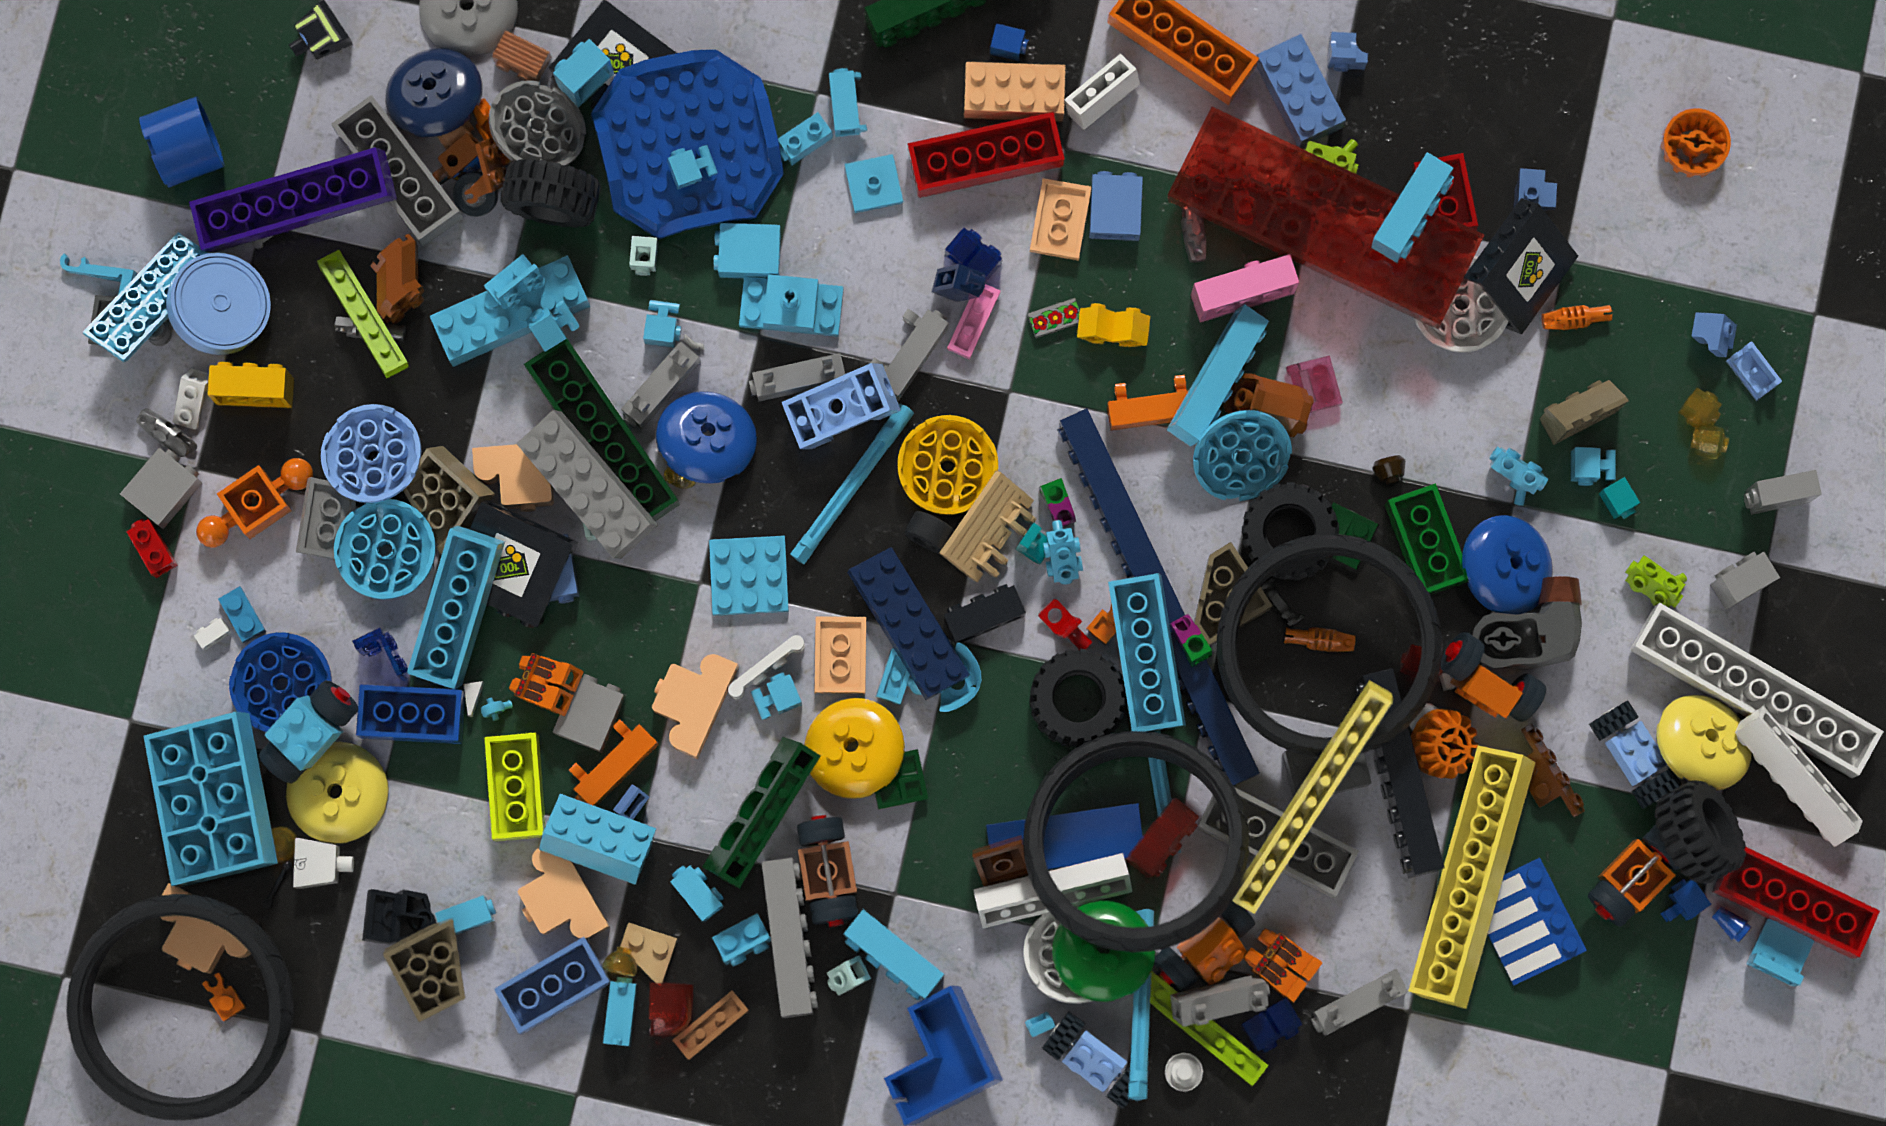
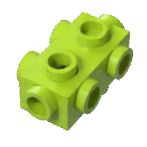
M1350 139L1342 149L1338 146L1333 148L1308 140L1306 149L1301 148L1297 162L1301 163V168L1305 169L1308 173H1320L1329 176L1335 181L1344 180L1348 182L1349 178H1355L1359 165L1354 163L1356 154L1352 153L1358 147V143Z
M1643 555L1638 563L1633 560L1625 571L1629 575L1625 581L1629 583L1630 588L1634 592H1641L1646 595L1654 606L1661 603L1668 608L1670 605L1675 608L1683 598L1680 592L1686 585L1684 583L1687 582V577L1684 573L1673 576L1645 555Z

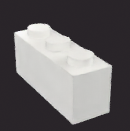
M1119 54L1064 99L1068 115L1085 130L1140 85L1137 69Z

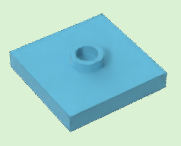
M893 154L845 164L855 213L903 204Z

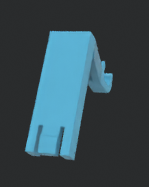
M65 253L60 258L61 267L68 273L121 282L119 293L138 275L137 272L130 269L89 264V260L85 256L81 259V264L78 267L68 266L70 259Z

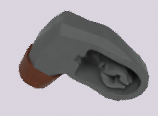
M1566 576L1543 578L1539 605L1542 607L1539 613L1533 612L1519 615L1491 613L1483 616L1473 631V636L1480 640L1485 647L1481 662L1492 668L1532 670L1570 661L1575 657L1580 643L1582 628L1580 612L1582 599L1579 579Z

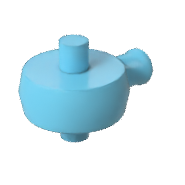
M491 697L486 699L488 704L481 707V713L484 718L492 717L493 721L499 720L498 714L506 709H511L513 705L510 700L494 702Z

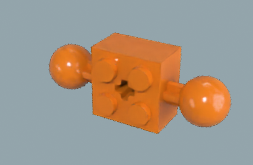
M301 458L290 459L282 466L281 476L273 482L259 465L217 493L229 512L221 517L215 515L204 517L196 528L198 540L206 547H219L226 542L229 536V529L238 524L244 535L252 539L292 511L281 494L289 488L292 490L306 488L307 479L313 477L311 465ZM254 498L259 500L255 507L252 506L253 503L251 501Z

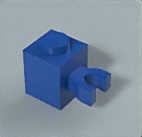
M1682 879L1671 887L1673 892L1668 895L1674 905L1663 911L1661 916L1668 922L1681 913L1685 920H1690L1712 904L1695 881L1689 880L1686 882Z

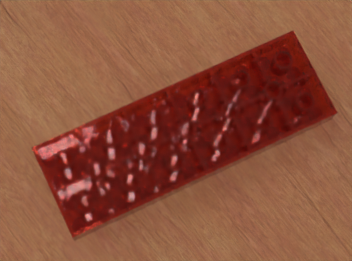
M1211 106L1167 195L1169 202L1280 255L1286 256L1290 254L1293 261L1438 330L1485 236L1438 212H1434L1432 217L1430 215L1426 216L1425 219L1428 221L1419 238L1413 237V247L1406 259L1401 257L1398 263L1371 247L1373 238L1398 200L1399 194Z

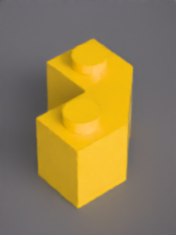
M1097 303L1091 304V307L1080 308L1077 338L1097 344H1104V341L1118 342L1119 346L1123 347L1146 346L1148 344L1150 316L1141 313V309L1129 307L1126 308V311L1113 312L1105 309V305Z

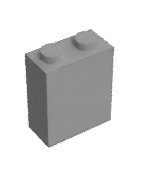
M158 448L120 495L164 529L200 487L202 482L197 478L199 473L189 465L185 468L178 463L180 458L170 449L164 452Z
M1812 470L1757 481L1745 490L1744 502L1746 508H1750L1751 514L1810 503L1822 495L1817 472Z
M584 674L583 678L581 677L576 692H569L574 695L566 716H559L553 733L603 753L625 696L620 693L621 688L611 684H607L604 687L597 684L598 679Z

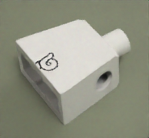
M295 838L293 887L303 889L335 884L339 882V872H353L354 857L340 856L339 846Z

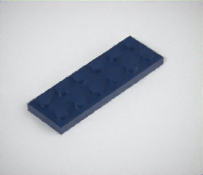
M892 547L848 570L847 573L925 700L969 677V672Z

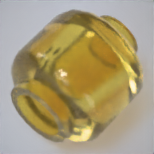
M1702 424L1699 429H1694L1690 448H1694V453L1698 456L1717 459L1721 452L1726 453L1729 438L1725 437V430L1723 428Z

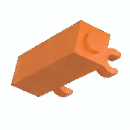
M1185 375L1174 376L1176 391L1174 393L1127 399L1125 383L1115 384L1116 401H1109L1107 403L1110 431L1170 423L1188 393Z
M619 719L613 725V728L624 740L589 774L577 763L569 769L580 781L574 788L578 793L574 797L575 799L597 807L659 745L640 724L631 731Z

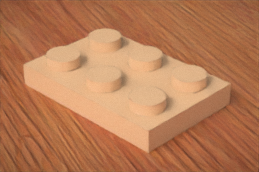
M1042 179L1029 252L1079 260L1091 193L1090 186Z
M816 616L814 692L865 694L866 617Z

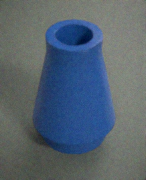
M1723 906L1712 917L1731 940L1735 939L1738 943L1752 928L1747 923L1748 920L1728 911Z

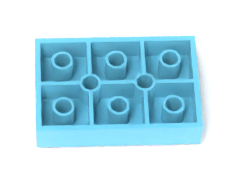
M232 712L144 735L171 886H189L278 863L249 713Z

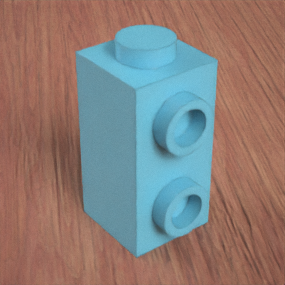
M819 112L778 138L783 161L788 160L791 165H794L833 138L831 129Z
M683 865L672 874L674 879L670 882L703 922H706L724 907L720 902L724 898L715 887L711 890L704 883L708 878L699 867L694 870L691 866L685 868Z
M482 895L436 912L435 916L437 922L453 918L455 935L495 921L493 915L497 914L492 899L487 900V897Z

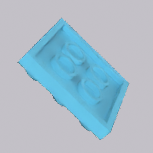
M785 536L709 540L713 616L789 612Z

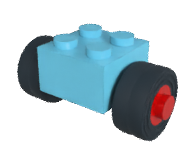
M328 680L323 681L310 697L297 698L266 732L264 736L269 742L259 754L262 763L279 779L287 783H294L306 769L312 768L344 732L340 726H345L358 712L357 703L346 690Z

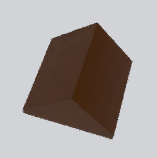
M1022 835L972 850L973 860L984 887L1028 875L1024 859Z

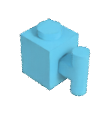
M707 145L698 148L701 158L695 159L692 149L685 151V148H681L670 153L671 157L667 159V164L677 190L700 182L702 180L701 169L705 168L709 177L718 174Z
M650 300L649 310L658 311V315L647 314L643 336L644 343L675 348V342L680 341L682 326H678L677 318L668 316L669 313L679 314L680 304Z
M564 301L559 302L555 306L559 311V314L555 317L546 307L543 310H535L526 320L530 330L545 352L566 339L561 327L567 324L571 331H575L580 327Z
M1575 447L1571 451V481H1577L1578 485L1581 486L1593 485V482L1600 478V471H1606V481H1616V450H1606V459H1600V448Z
M780 673L771 677V682L767 683L770 692L767 696L763 697L760 688L751 691L762 720L771 717L768 707L772 705L776 706L778 714L802 705L790 674L785 676L784 673Z

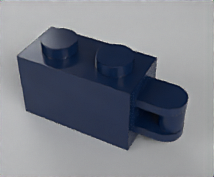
M961 264L939 268L936 272L931 293L956 302L978 298L985 287V273Z

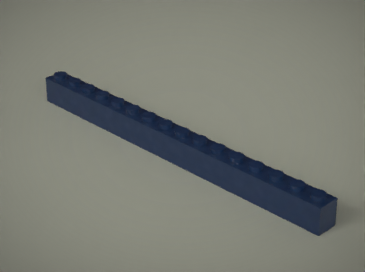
M1086 408L1060 420V428L1057 429L1061 441L1063 443L1067 441L1070 448V451H1068L1069 458L1073 465H1078L1081 471L1078 474L1083 487L1088 486L1092 494L1089 496L1094 510L1099 509L1102 518L1099 519L1105 533L1110 532L1113 539L1110 542L1115 555L1120 554L1124 562L1121 564V568L1126 578L1157 573L1162 576L1170 625V623L1184 616L1185 613L1096 425ZM1170 627L1180 692L1185 691L1188 701L1185 702L1190 714H1195L1199 721V724H1196L1201 737H1206L1210 744L1207 750L1211 759L1218 761L1222 771L1227 775L1233 786L1260 774L1258 767L1207 660L1191 667L1185 652Z

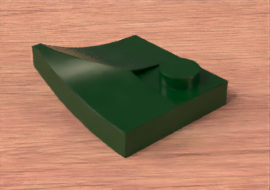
M1333 502L1332 508L1338 520L1339 535L1353 536L1371 542L1379 524ZM1333 556L1334 559L1356 570L1361 563L1360 560L1354 558Z
M918 749L906 751L902 765L895 778L887 786L874 792L878 810L928 799Z

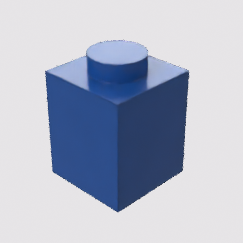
M996 24L990 46V54L1019 61L1020 53L1025 54L1028 45V39H1024L1025 30Z

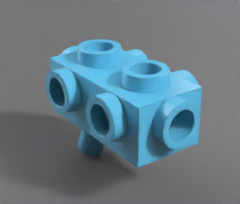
M1497 446L1489 457L1492 460L1490 466L1511 480L1510 486L1516 489L1514 504L1523 506L1526 491L1533 495L1536 490L1541 491L1546 485L1548 478L1541 473L1543 469L1532 461L1528 464L1520 459L1521 455L1512 448L1505 450Z
M1056 520L1052 522L1053 531L1046 532L1048 542L1043 543L1045 558L1050 557V561L1046 562L1048 577L1053 576L1054 583L1060 582L1066 585L1072 583L1074 579H1079L1078 572L1083 571L1081 556L1076 557V553L1081 552L1079 538L1073 537L1072 529H1063L1062 521Z

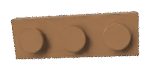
M732 990L676 1036L673 1042L686 1058L690 1060L749 1010Z

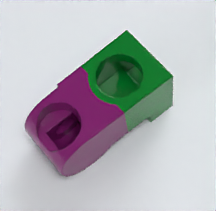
M1062 478L1039 487L1053 521H1062L1063 527L1076 522Z
M1189 614L1170 623L1171 630L1185 652L1191 667L1212 656L1211 647Z

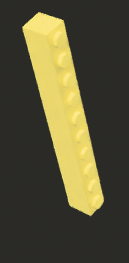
M1369 680L1244 873L1240 887L1232 899L1233 902L1253 914L1256 913L1391 705L1392 694Z

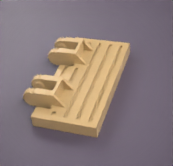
M995 471L940 551V554L975 582H978L983 576V573L976 568L977 566L997 578L1000 573L987 561L992 556L998 563L1007 564L1009 560L996 550L1002 548L1012 533L1005 525L1007 524L1011 529L1024 537L1027 533L1026 529L1015 520L1020 515L1026 522L1035 523L1037 519L1025 509H1029L1034 500L1004 474Z

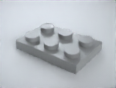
M309 477L307 479L296 553L335 560L334 542L337 531L347 515L355 511L356 501L341 495L329 481Z

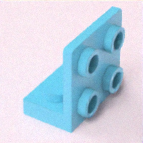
M522 254L487 282L484 287L502 309L505 310L507 307L513 308L521 301L520 297L527 291L530 293L536 290L543 278L536 264L532 265Z
M758 913L712 937L723 957L724 963L726 965L731 963L733 967L747 960L745 955L754 951L755 954H758L768 949V943L772 941Z
M1767 919L1746 964L1792 987L1800 986L1804 978L1800 972L1814 940L1772 919Z

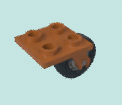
M492 137L475 144L482 172L472 171L462 175L455 183L453 189V198L456 206L460 211L469 216L479 217L492 211L498 201V189L504 185L507 169L502 165V152Z

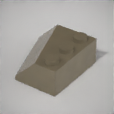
M1599 380L1589 385L1587 391L1581 394L1575 392L1566 397V401L1559 404L1554 403L1545 408L1540 421L1553 445L1619 412L1628 403L1627 397L1610 380L1604 383Z
M443 446L427 448L420 458L415 477L403 490L411 505L430 524L435 541L438 544L436 548L440 555L443 553L449 529L461 526L470 530L481 502L485 500L491 501L495 495L492 490Z
M453 918L430 925L384 949L383 956L418 1022L466 998Z

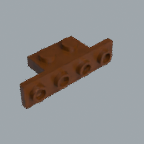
M1532 723L1522 728L1523 735L1534 751L1526 756L1536 762L1528 789L1539 808L1561 796L1573 817L1584 812L1582 798L1579 794L1574 793L1569 785L1570 779L1568 775L1560 770L1556 763L1557 758L1554 752L1546 747L1543 742L1542 732L1537 727H1534Z

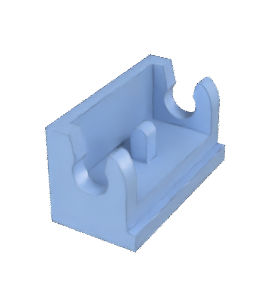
M1752 341L1726 361L1756 401L1782 382Z

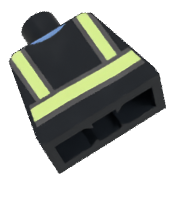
M322 0L294 25L300 37L288 45L296 57L310 50L317 60L347 48L353 43L326 1Z

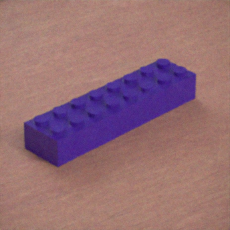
M375 147L190 201L189 204L200 249L209 253H215L397 200L386 152Z

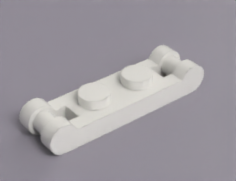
M798 635L792 636L732 682L728 687L731 698L735 700L741 699L745 694L744 690L751 684L757 686L767 678L766 673L772 668L776 671L787 662L786 657L792 653H801L805 647L803 638Z

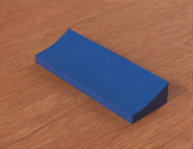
M1138 803L1049 816L1044 838V856L1048 870L1064 868L1123 853L1124 859L1145 856ZM1026 819L986 825L988 845L1020 835L1023 838Z

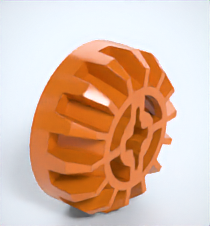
M1693 108L1684 110L1671 119L1662 133L1663 137L1660 144L1665 154L1664 160L1674 167L1673 171L1687 174L1686 177L1690 178L1693 176L1704 177L1713 171L1715 172L1725 161L1730 151L1731 137L1726 124L1719 116L1705 109ZM1687 131H1692L1688 135L1682 134ZM1692 140L1696 141L1695 144L1698 146V148L1694 147V143L1692 142ZM1676 149L1682 150L1683 154L1689 157L1688 162L1680 158ZM1701 154H1708L1703 161L1692 163L1693 158L1699 157Z
M1448 709L1432 710L1419 719L1413 729L1411 740L1418 767L1423 773L1441 779L1456 778L1458 773L1464 774L1467 771L1468 767L1466 764L1473 763L1472 751L1477 749L1479 744L1474 741L1473 737L1477 736V730L1471 727V720L1466 716H1462L1461 712ZM1454 728L1453 734L1445 732L1448 729ZM1459 730H1461L1465 736V745L1463 744L1462 739L1458 736ZM1442 742H1446V744L1451 745V747H1448L1447 745L1442 744ZM1460 753L1463 754L1460 760L1451 763L1452 757H1456ZM1440 755L1447 756L1446 760L1444 761Z

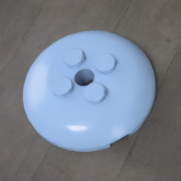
M378 404L359 406L341 415L329 433H326L321 448L322 468L329 483L346 498L363 503L385 501L402 492L415 477L422 453L421 442L418 432L411 421L395 409ZM371 452H379L377 457L373 459V461L368 460V456Z

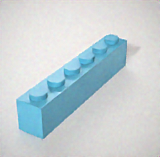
M1245 304L1234 311L1166 429L1168 432L1190 447L1200 441L1201 435L1206 428L1219 417L1221 413L1219 408L1222 402L1225 403L1231 396L1233 390L1230 388L1233 383L1238 382L1244 373L1242 367L1245 362L1248 363L1256 352L1253 349L1254 346L1265 337L1267 333L1265 327L1269 322L1267 319Z

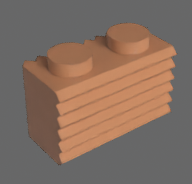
M508 31L504 32L492 55L497 68L507 73L509 70H512L523 81H540L552 58L549 51Z

